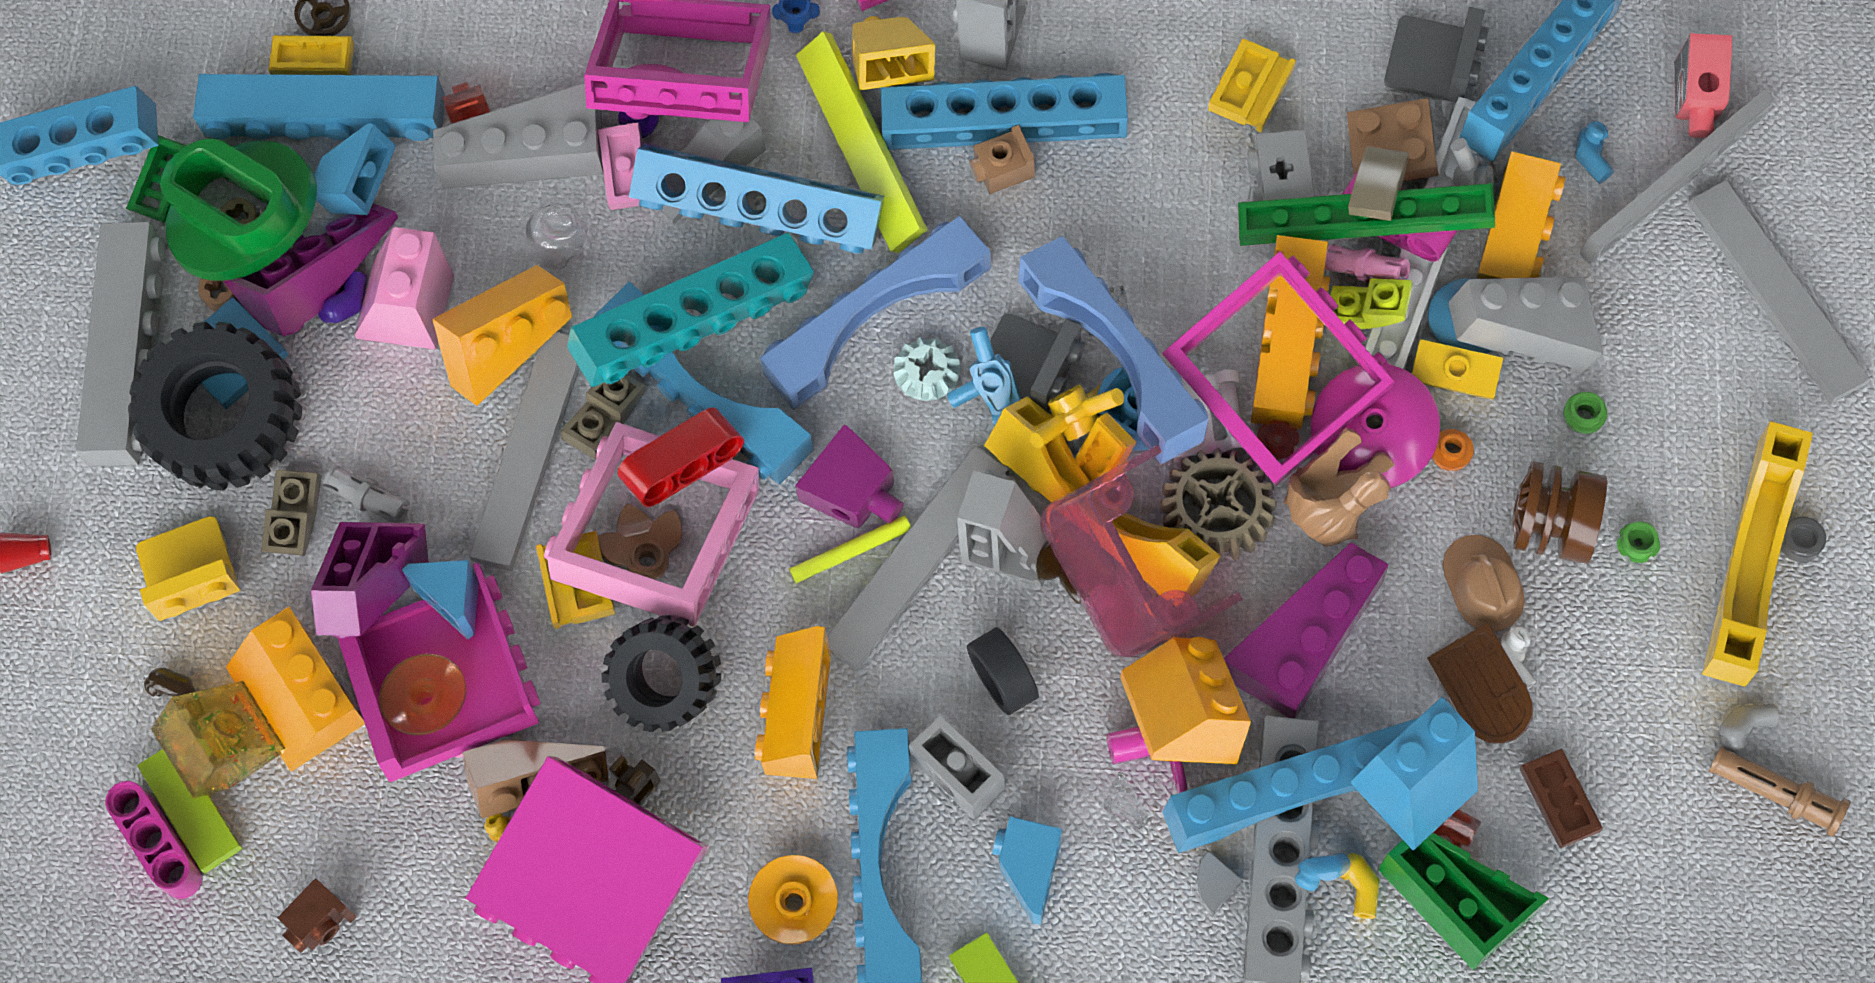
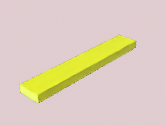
M822 31L798 52L796 57L861 191L884 195L878 227L890 252L900 253L928 229L833 35Z

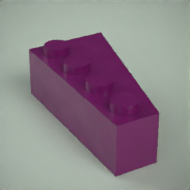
M1352 542L1349 543L1224 657L1235 686L1286 717L1296 719L1382 585L1389 564Z

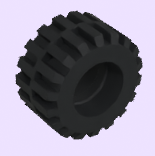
M662 615L656 619L652 617L626 630L622 636L615 639L610 645L613 650L605 655L603 664L608 666V670L601 673L602 683H609L610 689L606 690L604 694L607 701L615 699L618 705L613 708V711L618 716L623 713L629 715L626 723L633 727L642 723L644 724L643 731L654 732L658 728H661L662 732L671 731L675 727H681L703 712L707 708L706 705L715 698L717 691L714 690V687L720 684L722 675L721 673H716V668L721 665L719 655L712 656L710 650L715 647V644L711 638L707 641L701 638L704 630L700 626L696 625L690 628L687 626L689 620L682 617L676 620H672L671 615ZM658 650L665 652L677 662L682 675V684L676 696L661 695L647 684L642 670L643 659L647 651Z

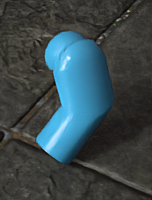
M1593 121L1580 131L1575 155L1577 160L1597 183L1601 184L1615 170L1601 156L1603 140L1608 137L1607 127L1601 122Z

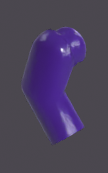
M353 271L345 281L344 291L325 300L322 309L318 313L320 320L325 323H339L358 314L362 308L367 276L361 272Z

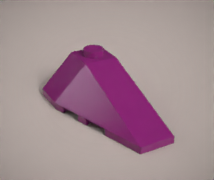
M373 203L368 215L347 214L328 223L326 226L327 232L321 235H313L306 238L304 235H301L292 248L288 249L268 266L241 278L224 280V283L264 329L283 337L294 334L303 328L304 323L320 312L325 300L337 292L398 219L396 211Z

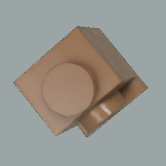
M1019 125L1012 127L1009 133L973 146L974 158L969 160L970 167L977 183L984 181L989 194L1035 178L1034 157Z

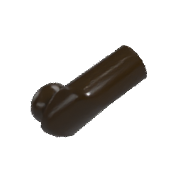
M163 667L152 670L145 679L144 688L149 695L161 697L163 694L174 697L182 719L195 718L199 715L198 712L202 711L196 691L188 676Z

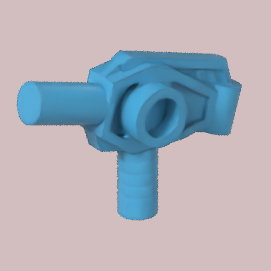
M978 327L970 331L978 358L970 366L973 380L947 393V398L950 404L956 408L981 395L990 408L995 426L1003 409L1021 400L1011 363L1008 360H1004L1000 354L994 355L986 327Z

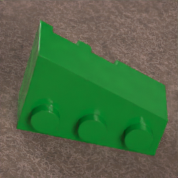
M1435 833L1429 835L1414 850L1402 840L1387 853L1378 870L1473 971L1531 920L1549 899L1538 891L1533 893L1509 879L1510 876L1498 869L1494 871L1470 858V853Z

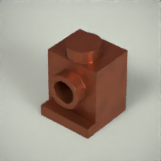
M315 878L277 919L288 928L282 936L302 953L307 947L313 951L318 945L322 946L328 943L337 934L340 928L338 924L344 918L352 923L357 916Z

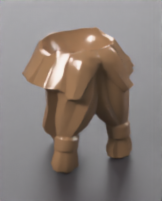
M1345 428L1337 440L1327 448V451L1313 458L1303 469L1297 467L1296 473L1290 476L1287 495L1283 502L1290 509L1291 520L1308 536L1325 547L1340 544L1345 540L1359 539L1357 533L1359 516L1368 507L1387 499L1391 488L1389 481L1382 473L1395 465L1390 456L1385 452L1379 451L1372 457L1369 463H1364L1357 470L1338 472L1340 460L1362 442L1359 434L1354 429Z

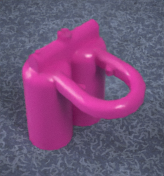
M1139 726L1106 734L1107 746L1113 765L1150 756ZM1169 761L1177 792L1187 791V781L1182 761Z

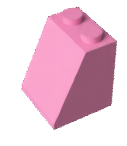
M398 227L392 228L373 261L354 335L356 339L436 350L438 338L432 319L446 311L454 274L434 232Z

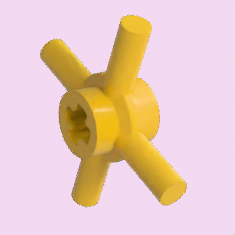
M1101 384L1087 394L1082 385L1064 391L1047 403L1052 411L1049 414L1053 418L1030 434L1031 444L1036 448H1041L1062 432L1067 441L1077 439L1089 433L1098 418L1097 413L1123 404V392L1115 388L1098 395Z

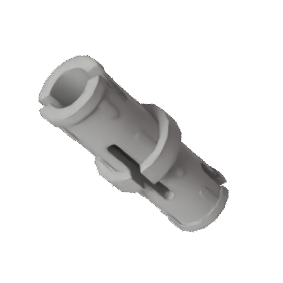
M338 465L332 466L323 480L325 483L323 485L324 490L352 502L355 509L362 512L368 510L392 523H401L409 510V507H407L410 504L409 500L379 487V483L371 478L363 479L349 473V471Z

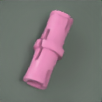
M1332 244L1327 247L1328 251L1326 252L1324 267L1327 271L1352 274L1357 276V280L1369 282L1370 278L1405 280L1409 277L1410 263L1408 259L1375 254L1376 251L1369 248H1363L1360 251Z

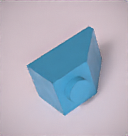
M374 124L364 125L321 157L314 174L317 183L316 201L333 214L368 215L396 145Z
M1009 817L1007 828H998L993 854L999 856V869L1031 922L1041 925L1062 842V829Z

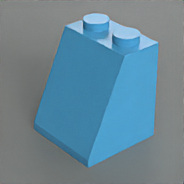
M1441 697L1384 748L1350 783L1405 843L1414 850L1478 791L1475 731Z

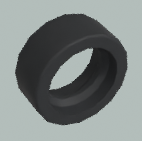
M995 627L967 645L968 655L979 678L995 703L1005 714L1011 715L1039 698L1037 686L1026 663L1011 640L1001 629Z

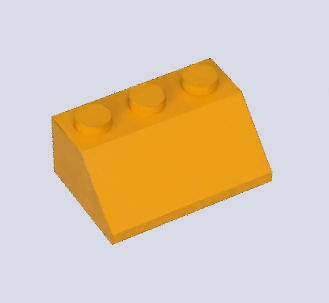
M290 607L285 608L252 629L226 666L229 674L291 772L365 725L361 714L306 628Z
M814 626L776 636L775 650L767 651L765 676L771 677L770 692H762L760 703V718H766L765 734H757L755 744V760L761 761L765 775L818 779L831 663V650L825 627Z
M1174 637L1121 671L1120 679L1151 760L1223 764L1238 763L1251 720L1216 640L1205 637Z

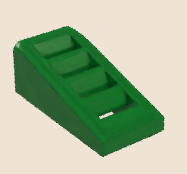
M158 135L159 146L150 148L126 209L166 223L171 204L161 192L150 188L153 182L160 184L161 176L158 173L161 168L165 169L168 163L166 161L168 155L174 156L187 145ZM146 196L161 201L159 208L142 202Z

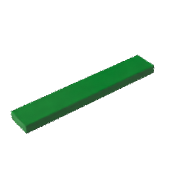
M1493 183L1398 190L1391 221L1349 215L1348 206L1351 194L1238 202L1240 246L1276 243L1277 235L1311 240H1329L1495 228Z

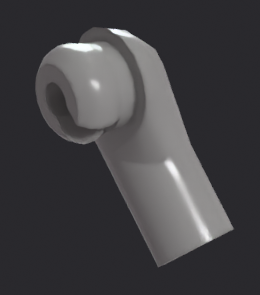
M1762 704L1734 708L1720 725L1719 734L1723 736L1721 740L1722 746L1731 751L1742 750L1747 745L1745 736L1751 732L1753 727L1777 726V706L1775 704Z

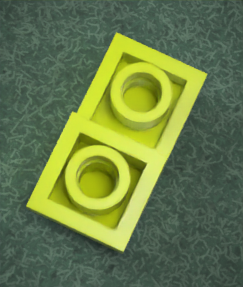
M1370 278L1368 287L1333 285L1330 296L1338 305L1333 312L1344 324L1351 319L1359 329L1383 327L1405 321L1413 287L1412 280Z

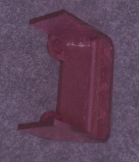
M1159 445L1146 450L1051 502L1044 508L1040 517L1042 532L1105 647L1111 654L1121 658L1136 656L1170 640L1243 600L1240 593L1236 592L1221 596L1199 609L1194 599L1188 593L1181 590H1170L1153 598L1115 529L1112 520L1126 513L1134 499L1133 488L1125 472L1162 453Z

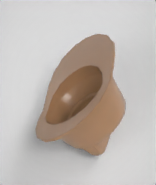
M1481 535L1464 536L1454 541L1446 550L1442 565L1445 579L1463 619L1475 629L1489 623L1494 632L1503 631L1512 626L1522 614L1525 599L1519 576L1504 547L1492 538Z

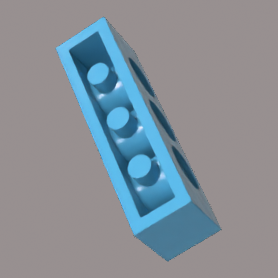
M132 86L0 122V176L12 185H23L30 183L33 179L52 174H65L70 169L85 165L102 164L107 159L122 155H136L144 149L159 146L156 103L137 86Z

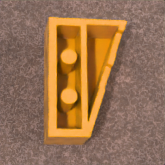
M535 265L434 317L432 320L450 386L478 406L572 318L564 282L540 266Z

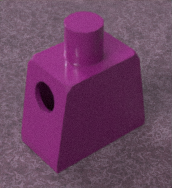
M845 424L795 485L798 499L801 503L855 528L862 527L872 513L890 524L899 516L904 506L902 501L888 493L894 485L893 470Z

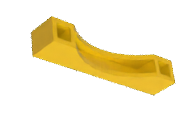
M1028 396L1003 409L984 445L997 457L1000 463L1011 468L1028 483L1031 489L1042 494L1066 518L1073 520L1091 535L1097 544L1110 551L1123 562L1129 571L1141 577L1156 590L1161 598L1169 601L1175 607H1178L1200 591L1221 557L1216 551L1189 529L1168 528L1148 523L1128 514L1109 501L1097 490L1078 466L1065 441L1063 432L1043 447H1034L1029 439L1030 434L1053 417Z
M1770 421L1758 440L1702 675L1746 687L1758 671L1767 633L1769 602L1776 566L1790 513L1804 474L1813 436L1812 432Z

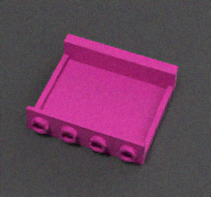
M479 562L473 564L479 585L475 635L469 640L424 599L380 616L361 636L338 638L377 763L389 782L539 723L534 710L535 706L541 704L532 680L524 682L521 671L528 669L526 660L519 644L511 646L508 637L515 634L513 624L507 610L499 611L496 601L503 599L494 575L485 576Z
M547 756L465 899L476 905L473 911L480 917L495 924L500 919L514 927L511 934L520 941L530 946H535L539 942L552 950L550 957L560 965L572 970L577 965L589 972L591 975L588 980L591 983H631L629 978L694 865L701 862L709 846L559 757Z

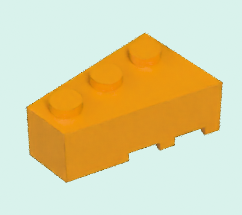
M1511 151L1494 209L1495 228L1489 229L1476 278H1539L1544 257L1536 256L1540 240L1549 241L1555 217L1548 216L1551 200H1560L1566 177L1558 175L1561 163Z

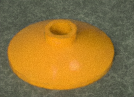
M787 855L767 863L756 874L749 889L748 906L753 922L766 937L778 943L796 945L817 938L830 926L838 907V891L833 877L822 864L806 856ZM793 896L800 897L803 900L801 908L798 910L788 909L786 904L789 898Z

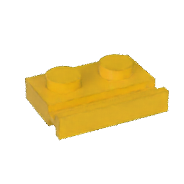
M1242 38L1209 101L1208 111L1244 126L1246 123L1256 127V131L1262 133L1295 69L1296 60L1292 58L1290 60L1284 59L1279 56L1278 52Z
M597 531L583 533L573 553L604 563ZM536 545L551 621L555 629H559L561 625L569 623L575 625L616 614L612 599L550 579L548 559L544 558L547 545Z

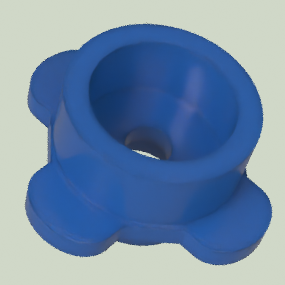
M780 0L779 4L774 5L772 8L773 17L786 23L788 30L792 33L803 31L804 25L810 19L817 18L820 14L818 4L811 3L810 0ZM793 10H800L797 14L792 12Z

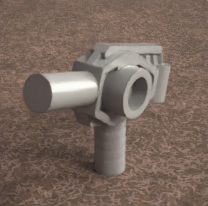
M1457 138L1452 141L1450 148L1459 165L1454 171V186L1493 183L1494 185L1495 176L1494 170L1491 167L1493 162L1478 153H1472L1464 138ZM1493 194V196H1494V206H1495V203H1496V201H1497V197Z

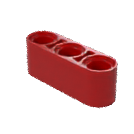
M708 408L627 456L620 464L617 475L643 506L653 507L731 460L743 447L744 439L717 408Z

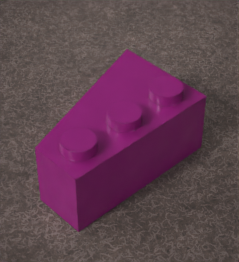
M339 522L311 589L316 635H332L336 638L361 636L411 586L402 569L407 564L429 563L425 524Z

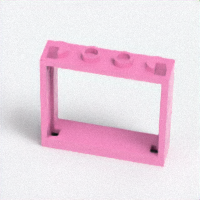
M616 422L609 437L603 436L600 440L596 453L597 460L593 468H587L583 473L579 485L580 493L575 503L569 502L562 517V528L558 536H552L548 541L544 558L548 559L550 579L660 616L671 615L672 620L682 617L688 619V625L694 627L759 492V468L731 459L700 478V480L730 490L683 588L666 584L573 553L622 456H629L660 437L659 435Z

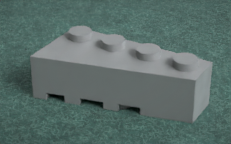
M585 83L434 129V168L444 189L604 175L598 129H602V111L586 108Z

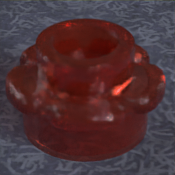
M1272 420L1270 424H1263L1257 433V438L1276 460L1289 457L1294 452V447L1299 443L1297 430L1291 428L1287 421ZM1280 436L1282 440L1280 442H1276L1274 440V437Z

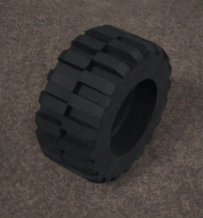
M208 322L195 323L192 332L188 333L185 329L180 328L171 333L173 340L167 344L160 340L151 348L155 354L148 362L145 359L141 361L137 370L142 375L139 381L133 380L131 382L129 394L136 399L135 403L128 405L129 418L137 423L133 426L132 431L136 440L144 445L143 450L178 479L181 478L189 485L198 488L207 485L212 490H225L228 487L227 482L239 488L250 483L249 476L253 474L261 479L270 473L271 470L268 465L274 459L281 463L288 454L283 449L286 442H295L299 430L293 426L294 420L302 419V406L295 400L301 396L299 384L292 378L293 371L288 364L255 333L244 327L237 329L231 323L218 322L215 325V329ZM225 373L242 375L247 380L249 397L246 410L239 422L231 430L216 438L195 440L189 437L184 426V412L189 397L201 382L215 375Z

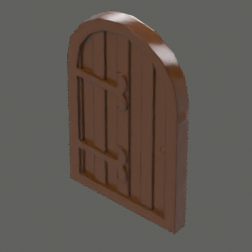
M1489 623L1482 625L1427 657L1459 715L1475 731L1477 738L1487 743L1505 744L1516 740L1527 731L1533 719L1534 704L1527 689V684L1521 679Z

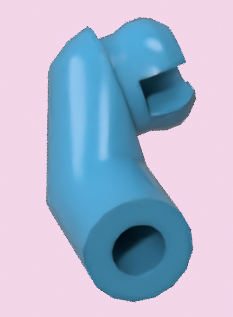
M1343 853L1305 858L1298 865L1300 870L1295 876V882L1306 890L1314 891L1318 889L1320 879L1330 881L1346 874L1351 866L1350 860Z

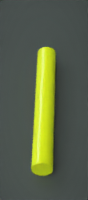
M903 515L893 520L890 524L886 523L789 568V572L795 584L907 533L911 528L907 517Z

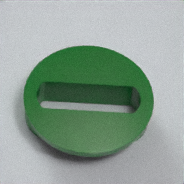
M203 139L193 142L182 148L170 159L160 181L161 192L171 204L166 218V239L172 254L179 265L188 273L211 281L241 278L257 272L277 260L296 242L306 228L314 211L317 197L315 175L308 162L290 147L273 141H251L232 147L218 139ZM224 177L266 203L267 207L255 220L242 225L198 196L207 184L217 178Z

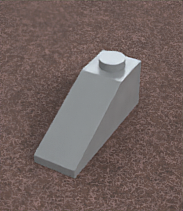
M750 116L749 122L711 119L703 125L682 152L747 166L762 154L766 148L762 128ZM669 173L666 178L669 189L675 193H683L686 188L683 177L677 173ZM709 182L706 187L708 196L722 185L718 182ZM664 205L663 210H660L673 224L683 217V215L679 214L680 208Z

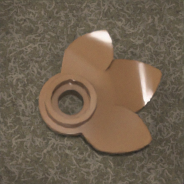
M626 504L618 518L617 532L604 533L598 536L601 553L613 564L626 566L630 572L656 580L664 575L668 569L669 554L681 542L682 527L680 518L674 510L662 514L653 522L643 511L631 504ZM644 557H651L655 560V564L646 567L640 563V560Z

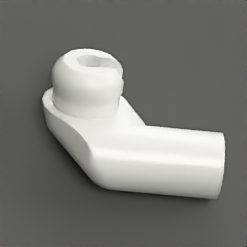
M1512 627L1509 631L1503 633L1499 641L1521 679L1527 684V689H1530L1536 681L1523 665L1527 646L1531 642V637L1523 627Z

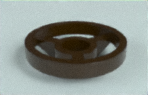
M298 0L294 16L299 28L306 35L334 36L347 26L351 17V7L348 0H343L345 5L333 7L327 2L318 3L316 0ZM306 2L312 7L311 16L314 21L312 30L305 27L300 20V13ZM322 12H330L327 18H318ZM344 15L342 20L336 26H334L331 29L322 31L323 29L332 27L336 23L337 19Z

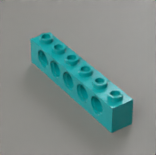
M788 232L572 326L567 348L591 387L604 382L606 384H613L625 377L630 370L639 366L644 368L651 367L660 362L668 353L677 349L680 351L689 350L706 336L713 333L716 335L725 334L744 319L749 317L751 319H758L767 314L773 306L785 301L788 304L798 301L807 293L814 271ZM758 278L767 279L771 283H763ZM722 294H731L736 299L726 298ZM693 309L698 311L701 315H693L687 312L686 310ZM657 325L662 327L665 331H656L652 329L650 326ZM621 341L626 343L629 347L621 348L616 346L613 342Z

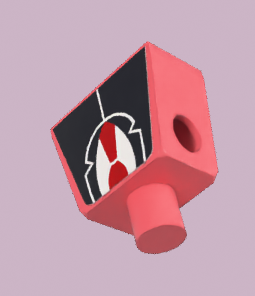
M1690 33L1674 61L1675 117L1680 120H1689L1688 135L1691 137H1708L1714 131V121L1718 120L1728 104L1732 35Z

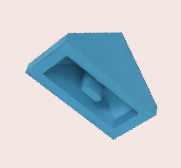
M468 560L407 564L402 569L412 589L467 640L475 635L479 581Z

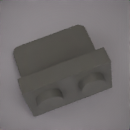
M1469 7L1464 27L1407 15L1402 16L1398 21L1384 84L1391 89L1455 103L1458 97L1464 98L1467 85L1476 86L1481 62L1473 60L1476 50L1484 52L1489 27L1482 26L1485 10Z
M1013 314L1002 316L990 340L994 355L1000 354L1004 360H1008L1011 363L1021 399L1028 396L1047 413L1050 410L1047 403L1065 391L1068 382L1066 375L1071 365L1076 366L1079 363L1085 348V343L1081 341L1080 324L1065 319L1059 333Z

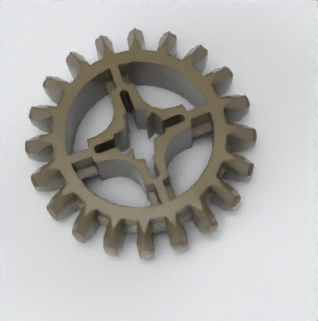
M1219 448L1214 450L1213 458L1210 459L1207 458L1202 450L1197 452L1196 464L1185 457L1181 461L1182 471L1177 469L1171 470L1169 479L1172 483L1163 484L1162 494L1166 498L1160 500V510L1167 513L1162 519L1163 526L1189 529L1221 556L1217 563L1222 562L1224 552H1229L1230 557L1236 561L1240 558V547L1249 553L1255 551L1256 544L1254 540L1260 542L1266 540L1268 532L1265 528L1273 527L1275 517L1271 512L1275 511L1277 501L1270 498L1274 491L1273 484L1263 483L1266 477L1265 472L1262 469L1251 472L1254 464L1252 458L1246 459L1241 464L1237 462L1238 453L1236 450L1230 453L1229 459L1221 458L1222 452ZM1211 479L1224 480L1218 484H1211L1206 482V480ZM1239 488L1245 491L1252 503L1253 513L1251 516L1243 511L1244 506L1236 501ZM1186 495L1193 499V504L1201 511L1196 524L1190 519L1184 509L1183 499ZM1226 498V504H1225V506L1219 505L1216 509H1213V510L1211 511V513H1210L1211 504L1214 505V506H1216V505H1218L1220 502H1223L1224 499ZM1217 527L1231 529V531L1213 532L1212 530Z

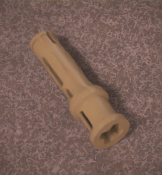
M1722 746L1719 748L1708 771L1788 808L1787 813L1791 814L1790 817L1796 820L1802 817L1825 828L1827 835L1832 837L1838 831L1851 801L1845 798L1839 801L1816 790L1814 784L1809 781L1807 783L1802 781L1801 784H1798L1761 765L1736 755Z

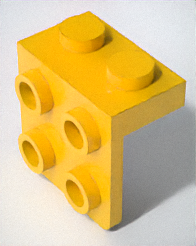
M212 516L139 542L136 546L137 556L147 587L139 589L143 604L159 621L175 617L185 611L209 602L218 601L225 596L241 591L220 524Z

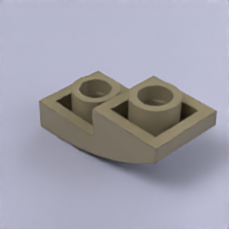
M1374 147L1366 148L1348 206L1349 215L1391 221L1398 190H1401L1409 159L1408 152Z
M626 374L625 377L613 384H606L604 382L591 387L586 392L587 402L561 430V439L596 460L600 440L603 436L609 437L616 422L621 424L626 422L645 392V385Z
M276 470L271 510L266 509L261 552L305 556L315 521L322 475L311 472Z

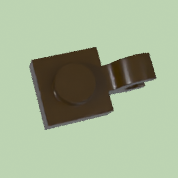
M620 755L609 768L610 772L617 778L615 783L617 789L615 791L638 805H641L661 782L656 770L642 759L633 767L627 762L625 757Z

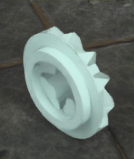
M920 336L909 345L904 343L901 352L895 357V381L899 388L911 398L922 401L942 398L953 390L959 380L960 360L954 352L952 345H946L938 337L935 339H924ZM932 356L933 366L937 371L929 370L927 376L924 375L923 381H921L920 367L916 364H924L926 359Z

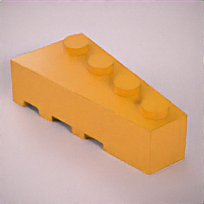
M1277 235L1274 256L1281 252L1288 260L1294 255L1310 273L1305 278L1308 284L1315 291L1322 287L1328 293L1330 277L1323 276L1328 242ZM1281 275L1269 285L1251 423L1301 430L1304 415L1312 416L1315 391L1308 390L1309 376L1317 377L1320 352H1314L1313 347L1315 338L1322 339L1324 324Z

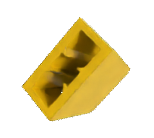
M870 16L863 22H856L852 25V60L859 89L866 90L934 80L935 43L907 17L881 19L877 16Z

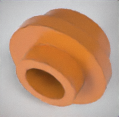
M1456 429L1443 430L1439 434L1438 444L1432 460L1437 466L1447 471L1463 469L1470 463L1473 457V443L1462 431ZM1449 443L1455 444L1459 447L1460 451L1458 453H1450L1446 450L1445 445Z

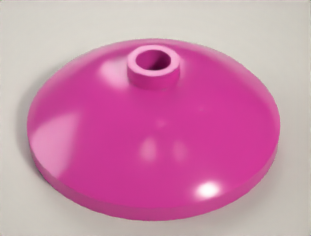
M1360 365L1343 371L1324 387L1313 408L1311 436L1316 434L1375 383ZM1391 365L1395 372L1390 377L1394 380L1395 385L1345 427L1354 429L1359 434L1362 442L1340 460L1338 472L1357 470L1364 463H1369L1372 457L1379 451L1385 452L1390 456L1395 466L1382 474L1389 481L1390 487L1395 488L1416 477L1431 460L1439 440L1440 418L1436 403L1427 387L1413 374ZM1372 415H1378L1383 419V424L1378 429H1371L1366 424L1367 419ZM1342 431L1316 452L1317 455L1327 451V448L1337 440Z

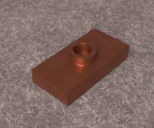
M1562 748L1521 765L1519 770L1560 849L1602 831L1603 827Z

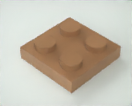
M1428 98L1347 112L1353 175L1359 170L1366 148L1374 147L1409 153L1403 181L1439 176L1431 108Z

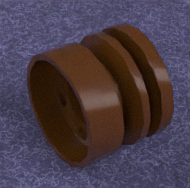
M1531 461L1528 472L1519 485L1512 515L1514 531L1513 549L1525 551L1531 533H1535L1534 553L1543 555L1550 538L1554 537L1558 538V558L1589 564L1602 522L1607 494V476L1577 470L1569 488L1562 487V469L1560 466L1553 465L1547 483H1542L1544 463Z

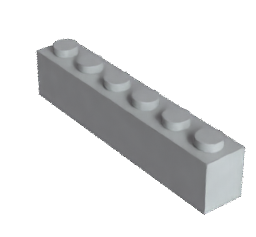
M150 222L101 223L76 445V452L89 467L139 465L140 451H144V445L136 440L132 431L133 426L137 423L129 418L128 405L136 402V399L129 394L131 382L133 380H140L142 374L137 368L141 361L145 359L149 362L154 356L151 350L152 336H156L158 331V319L154 309L155 299L160 298L162 292V283L158 270L159 261H164L165 242L162 237H159Z

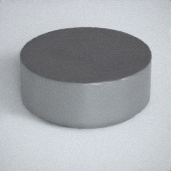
M1793 518L1787 524L1781 550L1793 561H1812L1818 557L1826 545L1825 530L1820 523L1812 518Z

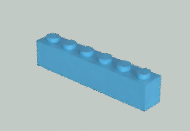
M199 74L193 118L203 135L214 139H227L229 136H248L253 139L263 140L269 138V136L289 137L295 140H305L308 137H328L333 140H345L364 125L374 124L387 137L424 141L428 138H433V130L441 128L443 125L446 95L438 76Z

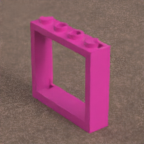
M609 0L584 74L586 108L749 122L771 40L770 5L719 0ZM619 2L631 3V5H622V8L619 9ZM752 13H759L760 15L753 16ZM624 33L752 43L743 78L613 67Z
M1281 252L1277 253L1162 352L1163 356L1276 486L1395 385L1394 380L1390 377L1395 370L1380 352L1372 356L1361 344L1367 339L1362 331L1351 319L1344 324L1333 312L1338 307L1333 298L1322 287L1315 291L1305 280L1310 273L1294 255L1287 260ZM1280 275L1375 382L1282 463L1276 460L1187 357L1188 354Z

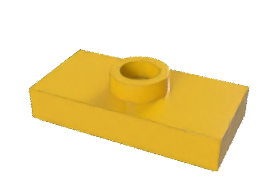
M273 35L268 71L270 75H351L354 41L352 36Z
M1420 339L1411 374L1427 386L1494 400L1503 358Z
M1105 413L1097 418L1075 457V461L1090 482L1105 496L1134 448L1136 441L1108 413Z

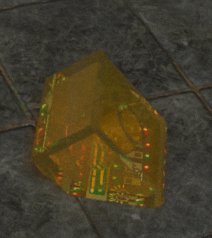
M244 681L172 697L151 728L193 798L230 789L283 754L286 749Z

